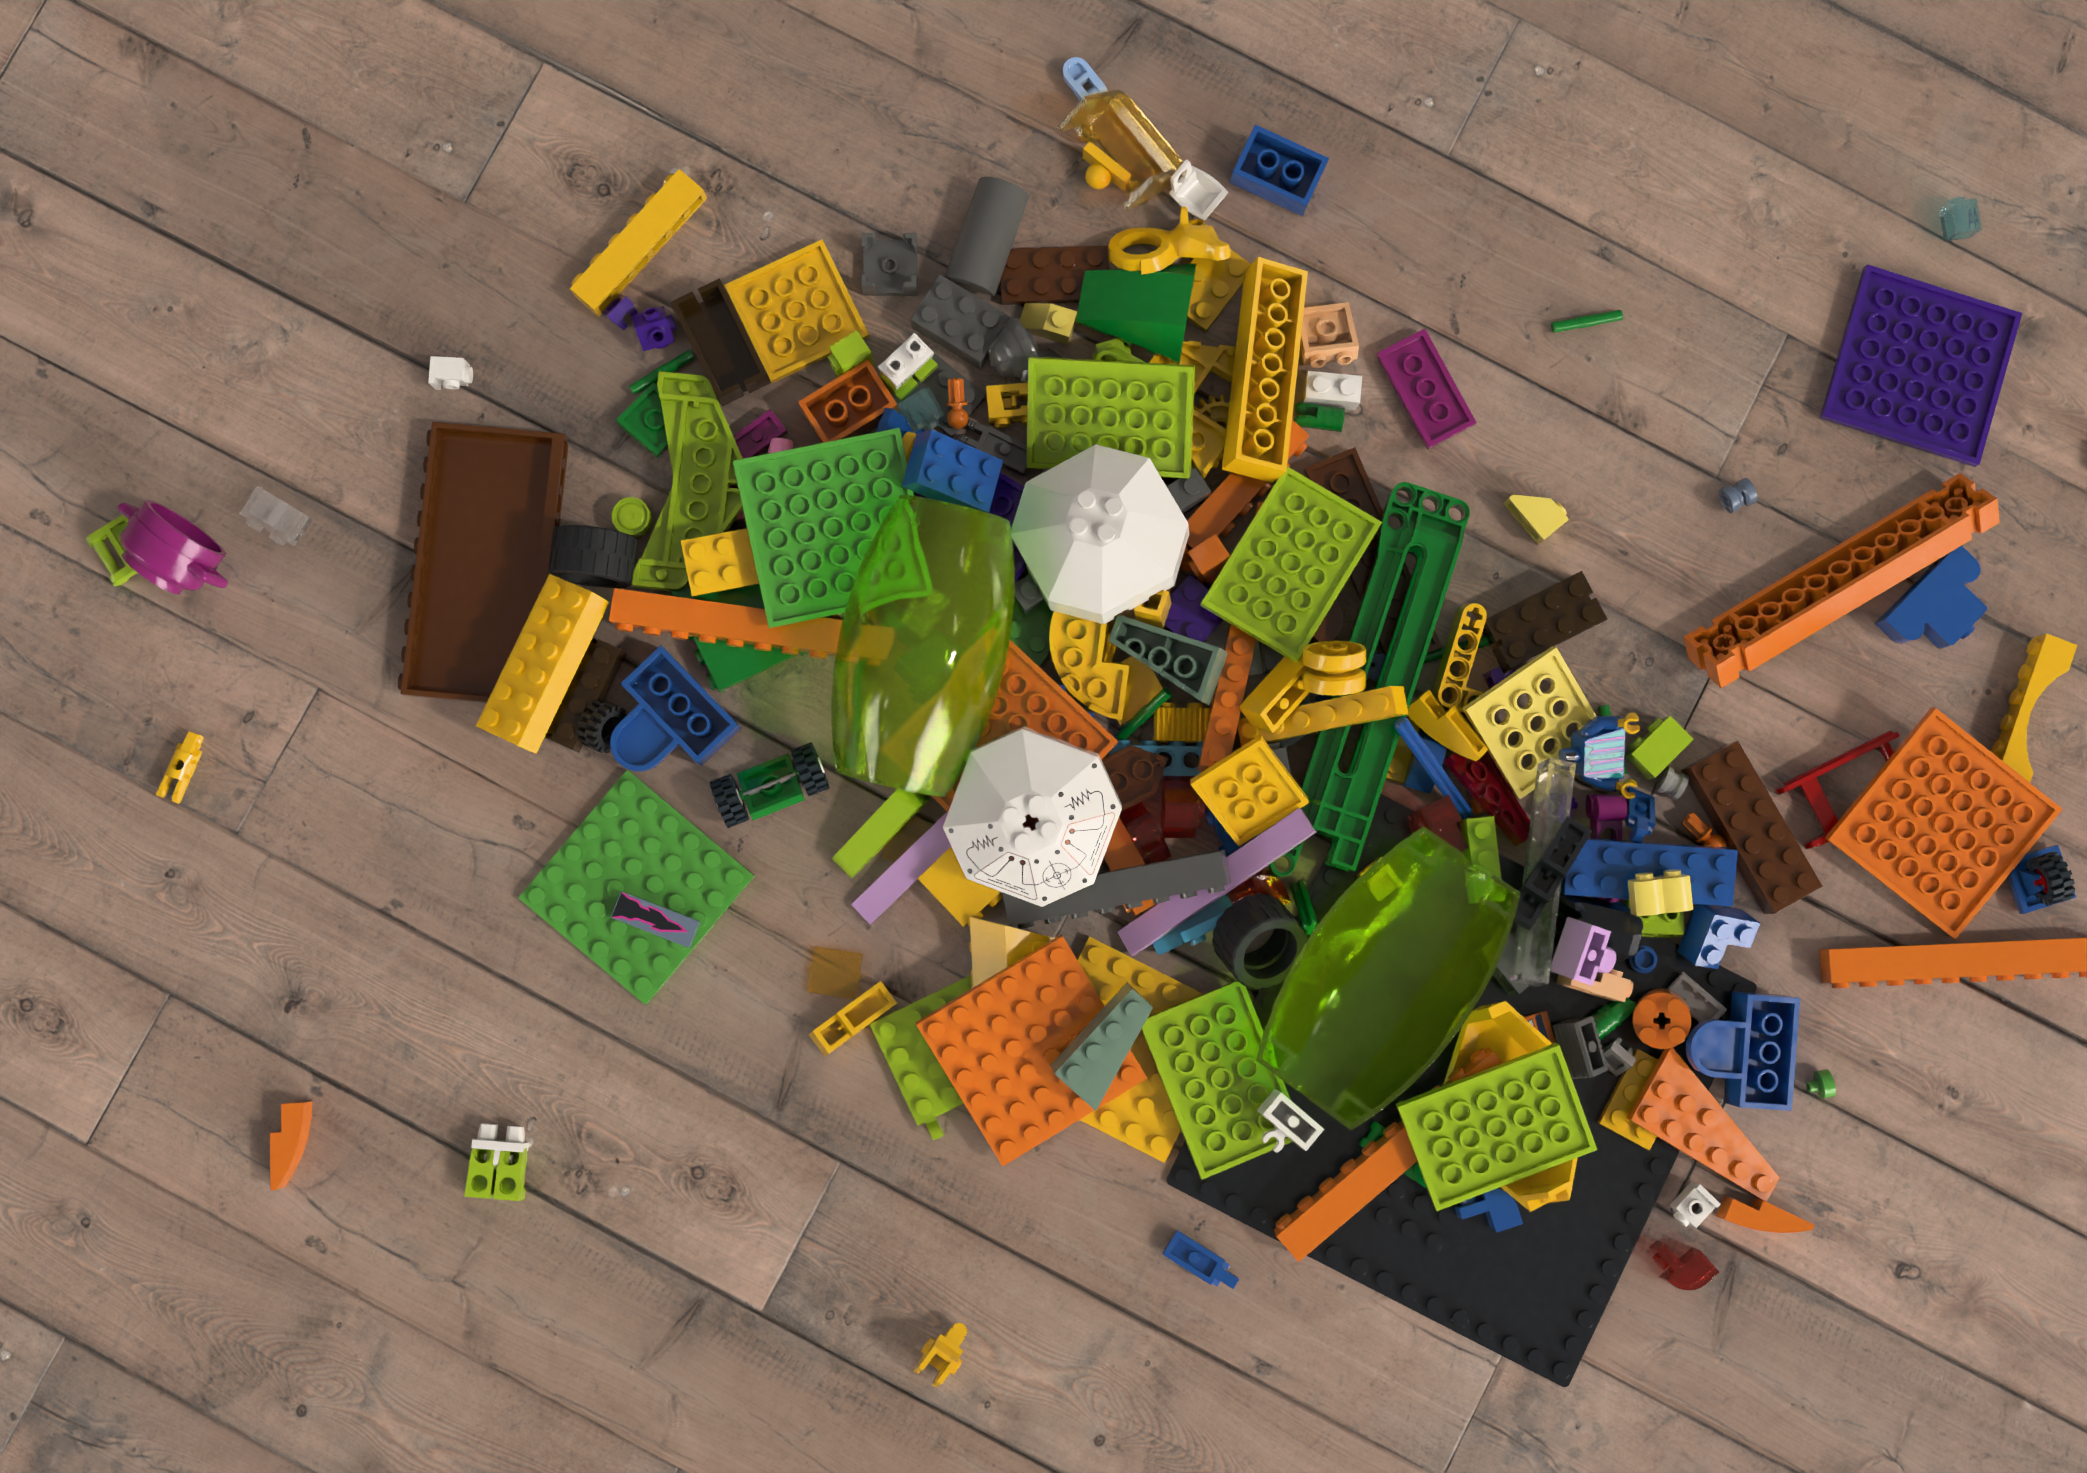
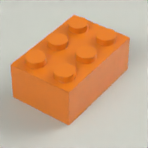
M869 359L798 401L801 411L822 443L863 435L878 425L885 407L892 408L899 413L897 403Z

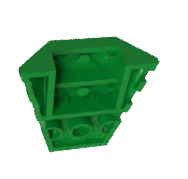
M1197 263L1169 265L1163 270L1141 275V271H1127L1121 268L1086 270L1076 323L1108 336L1110 334L1121 338L1125 343L1130 345L1136 344L1146 348L1149 353L1157 356L1159 354L1170 358L1171 362L1179 364Z

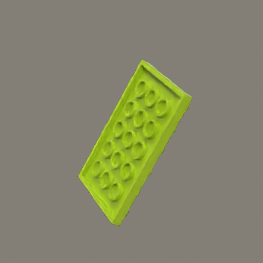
M1029 357L1027 468L1051 469L1086 449L1099 445L1150 458L1160 477L1190 478L1195 365Z
M1287 466L1286 473L1278 478L1200 606L1290 660L1298 662L1303 654V648L1311 641L1382 522Z
M1236 980L1148 1016L1141 1031L1200 1178L1203 1180L1272 1151L1273 1146L1277 1143L1276 1138L1271 1137L1264 1143L1261 1137L1266 1131L1273 1130L1275 1126L1262 1116L1257 1109L1274 1089L1282 1092L1287 1098L1290 1099L1246 986ZM1287 1136L1284 1138V1145L1293 1142Z
M1557 1042L1396 1104L1436 1211L1597 1150L1562 1050Z

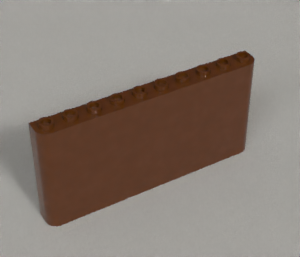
M432 422V428L428 430L426 436L429 453L423 462L426 479L420 488V498L423 500L422 510H419L417 514V525L420 527L419 537H416L414 541V553L417 556L416 565L413 564L411 567V580L414 582L413 591L409 592L407 599L410 616L409 619H406L404 625L407 642L401 651V661L404 663L403 673H400L398 678V689L401 690V695L487 703L549 576L548 567L553 529L560 526L568 439L563 433Z

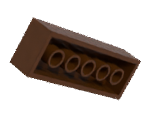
M1738 741L1728 743L1681 769L1682 773L1689 776L1688 784L1717 834L1725 839L1726 847L1738 850L1736 867L1764 914H1775L1823 887Z

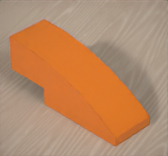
M312 1101L281 1104V1131L270 1133V1190L286 1187L301 1160L309 1136L312 1119Z
M1724 1196L1716 1214L1717 1217L1737 1225L1766 1232L1796 1233L1813 1230L1815 1226L1800 1217L1755 1197L1751 1206H1748L1733 1198Z

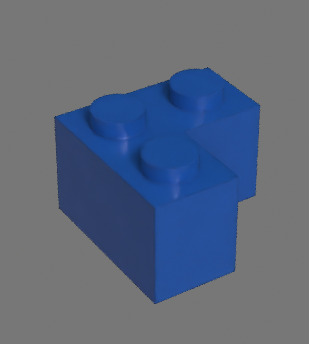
M1695 904L1677 951L1696 966L1718 969L1728 944L1751 948L1760 922L1742 909Z

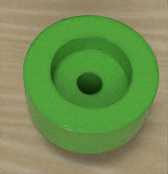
M1828 1069L1815 1071L1813 1081L1806 1082L1807 1091L1809 1093L1817 1092L1821 1099L1834 1097L1836 1094L1835 1082Z

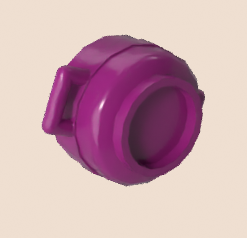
M147 499L141 508L127 503H120L118 505L119 512L129 520L128 525L120 534V542L125 549L121 557L141 576L160 588L177 595L183 589L190 591L199 590L204 583L218 588H225L228 585V581L216 571L217 566L227 553L198 526L156 501Z

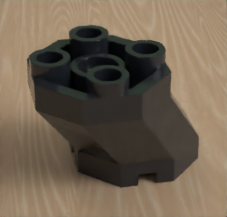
M1559 893L1555 895V898L1550 899L1541 912L1539 919L1541 929L1545 928L1548 935L1544 936L1545 943L1554 950L1557 949L1567 917L1611 931L1607 946L1616 952V962L1631 959L1637 954L1642 936L1643 922L1640 917L1631 914L1630 908L1621 902H1607L1584 896Z

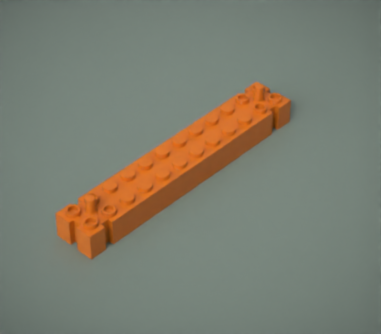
M1959 473L1942 483V490L1936 492L1932 489L1715 617L1711 620L1712 626L1705 629L1703 626H1700L1683 636L1688 659L1701 671L1706 669L1708 677L1720 688H1723L1740 678L1739 671L1744 669L1750 672L1972 540L1971 533L1982 534L2000 523L1998 499L1983 488L1976 491L1975 483L1963 474Z

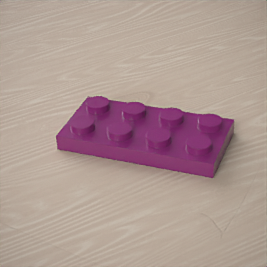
M1426 329L1376 354L1379 363L1427 450L1471 428L1477 423Z

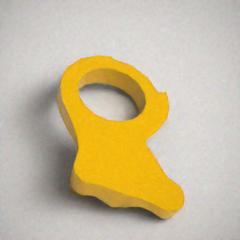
M1187 207L1180 208V222L1173 230L1168 231L1146 227L1130 228L1113 236L1108 246V259L1118 268L1127 271H1141V275L1163 270L1180 257L1208 258L1219 261L1228 259L1231 256L1229 244L1219 239L1213 226L1206 225L1201 219H1188ZM1136 244H1151L1158 247L1155 251L1141 255L1129 254L1123 251L1125 248Z

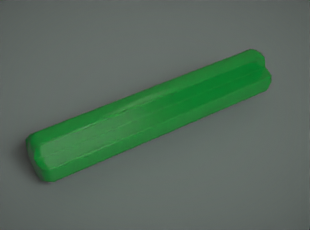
M1302 880L1292 882L1290 889L1302 928L1307 935H1311L1312 932L1317 933L1319 926L1307 887Z

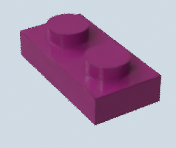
M769 409L735 434L734 439L744 459L757 456L770 446L772 438H781L788 432L772 410Z

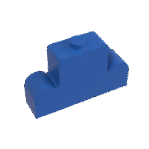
M1962 545L1936 560L1878 619L1875 625L1892 641L1899 644L1916 640L1924 634L1937 648L1942 649L1954 645L1960 638H1966L1974 631L1975 627L1973 624L1987 611V606L1965 586V584L1971 583L1979 577L1981 571L1979 562Z

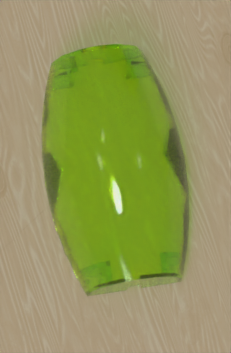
M912 495L899 496L865 554L852 587L840 628L831 690L832 742L837 773L891 788L938 797H946L966 766L970 752L976 748L986 727L1006 664L1015 600L1014 551L1009 520L953 503Z
M1422 827L1410 837L1405 838L1394 846L1381 859L1379 858L1360 878L1358 877L1316 926L1296 957L1274 1002L1270 1018L1265 1026L1256 1061L1295 1090L1308 1097L1314 1104L1348 1129L1353 1130L1406 1091L1438 1058L1461 1029L1482 996L1501 958L1511 931L1521 893L1481 865L1476 866L1471 863L1462 852L1427 828Z

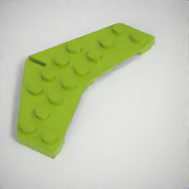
M659 371L657 386L673 472V483L642 558H639L635 567L632 586L635 588L682 591L688 586L689 580L681 540L724 533L731 527L743 510L739 489L729 488L730 485L738 486L733 461L743 459L708 378L702 375Z

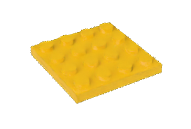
M823 239L724 285L771 383L831 355L830 345H835V342H839L840 339L844 340L845 336L849 337V333L853 334L854 330L860 333L863 340L870 338Z

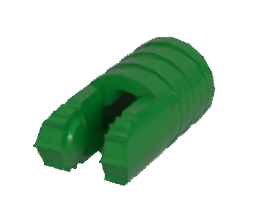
M1300 402L1295 404L1296 413L1301 415H1297L1294 418V422L1300 427L1342 432L1345 408Z
M1629 998L1625 999V1002L1611 1001L1608 1005L1605 1004L1596 1013L1591 1015L1594 1017L1595 1027L1597 1028L1600 1040L1620 1026L1622 1021L1633 1013L1635 1002Z

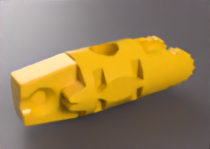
M189 731L183 743H178L167 771H165L157 789L156 796L164 798L175 778L179 781L173 792L172 801L180 804L203 751L199 749L204 739L203 736Z

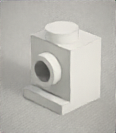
M430 356L428 383L435 390H441V385H443V388L456 390L460 386H468L469 383H472L473 369L464 358Z
M1691 1182L1669 1206L1676 1212L1673 1216L1683 1226L1687 1227L1690 1225L1697 1228L1721 1204L1701 1184ZM1694 1203H1698L1699 1207L1693 1213L1692 1205Z

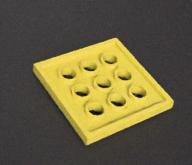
M1554 646L1548 648L1462 708L1476 733L1488 747L1487 751L1503 778L1519 800L1570 765H1562L1558 755L1560 749L1571 747V737H1568L1566 734L1567 726L1575 723L1577 730H1581L1585 724L1596 717L1560 652ZM1544 678H1549L1551 682L1550 688L1546 692H1541L1540 682ZM1526 693L1528 703L1524 707L1519 708L1517 699L1521 694ZM1562 700L1564 704L1563 711L1555 715L1553 705L1557 701ZM1499 709H1504L1506 713L1505 719L1501 723H1496L1494 719L1495 713ZM1535 716H1540V727L1532 730L1530 727L1531 720ZM1517 731L1519 740L1515 745L1510 746L1508 744V736L1512 732ZM1553 738L1554 748L1550 752H1545V741ZM1531 754L1532 763L1527 768H1523L1521 765L1523 756Z

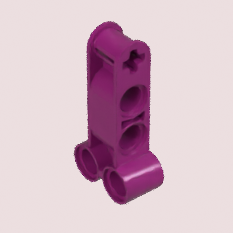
M1588 794L1585 806L1587 818L1590 819V830L1592 831L1590 838H1601V832L1605 828H1609L1611 831L1610 839L1622 840V821L1626 819L1627 815L1625 796H1618L1617 794ZM1593 897L1607 902H1617L1619 900L1617 898Z

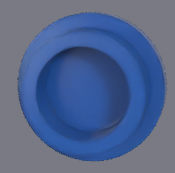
M1641 945L1638 947L1635 957L1629 959V964L1638 973H1649L1657 965V955L1651 947Z

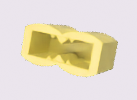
M1679 869L1663 871V876L1653 877V873L1635 874L1636 879L1628 880L1631 914L1635 916H1648L1693 910L1690 876L1681 874Z

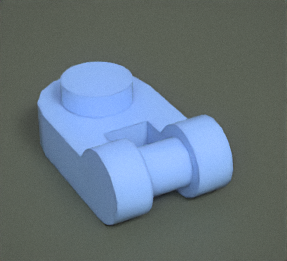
M1072 57L1064 63L1063 79L1084 108L1092 105V100L1096 97H1102L1108 92L1104 83L1084 59ZM1087 82L1092 85V88L1088 91L1082 87Z

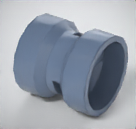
M1748 478L1737 481L1734 486L1728 485L1719 489L1721 504L1730 514L1738 511L1743 505L1749 506L1756 503L1758 499L1755 487Z

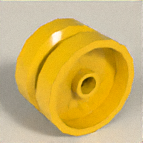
M1322 641L1308 644L1303 648V663L1309 667V669L1303 672L1304 690L1319 695H1348L1361 692L1366 688V673L1360 668L1366 663L1365 646L1348 641Z

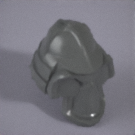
M1016 316L1009 318L1007 324L1000 330V333L991 343L988 350L990 365L999 374L1020 379L1024 383L1028 381L1029 357H1063L1048 347L1038 351L1039 349L1028 328L1024 329Z

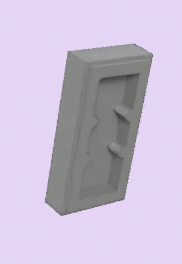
M1684 972L1667 988L1680 995L1689 1005L1691 1016L1699 1023L1710 1019L1718 1020L1727 1010Z

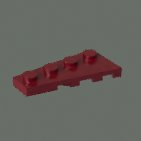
M1488 751L1477 761L1461 756L1456 752L1444 759L1443 762L1490 817L1494 816L1495 823L1514 846L1523 843L1537 833Z

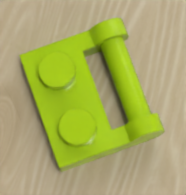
M124 515L119 516L86 537L87 543L90 547H94L110 573L109 579L114 586L124 584L130 577L138 573L121 557L125 549L120 542V534L126 528L129 521ZM106 538L110 539L125 564L124 568H119L104 543Z

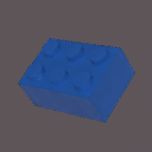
M1254 125L1232 172L1230 184L1303 216L1329 158L1258 125Z
M931 429L916 434L902 487L971 516L989 513L1003 460Z

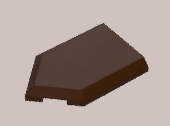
M1129 745L1102 759L1103 765L1122 804L1121 812L1156 795L1168 757Z

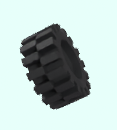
M607 700L592 701L593 706L588 704L586 707L587 712H582L583 720L578 721L577 725L581 726V728L577 729V734L580 735L578 740L582 742L581 744L600 753H609L613 730L627 714H625L624 708Z

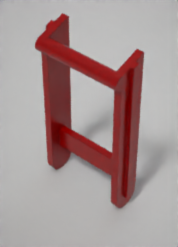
M1892 730L1784 782L1783 786L1775 789L1776 794L1780 795L1800 786L1824 832L1803 843L1805 850L1815 846L1819 847L1829 842L1825 837L1838 822L1816 777L1879 747L1887 762L1894 753L1889 742L1900 737L1898 731L1894 733Z

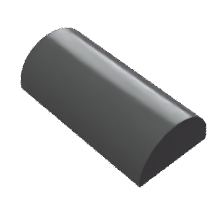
M981 177L978 180L945 278L966 290L995 296L1029 199L1026 191L1013 183L999 178Z

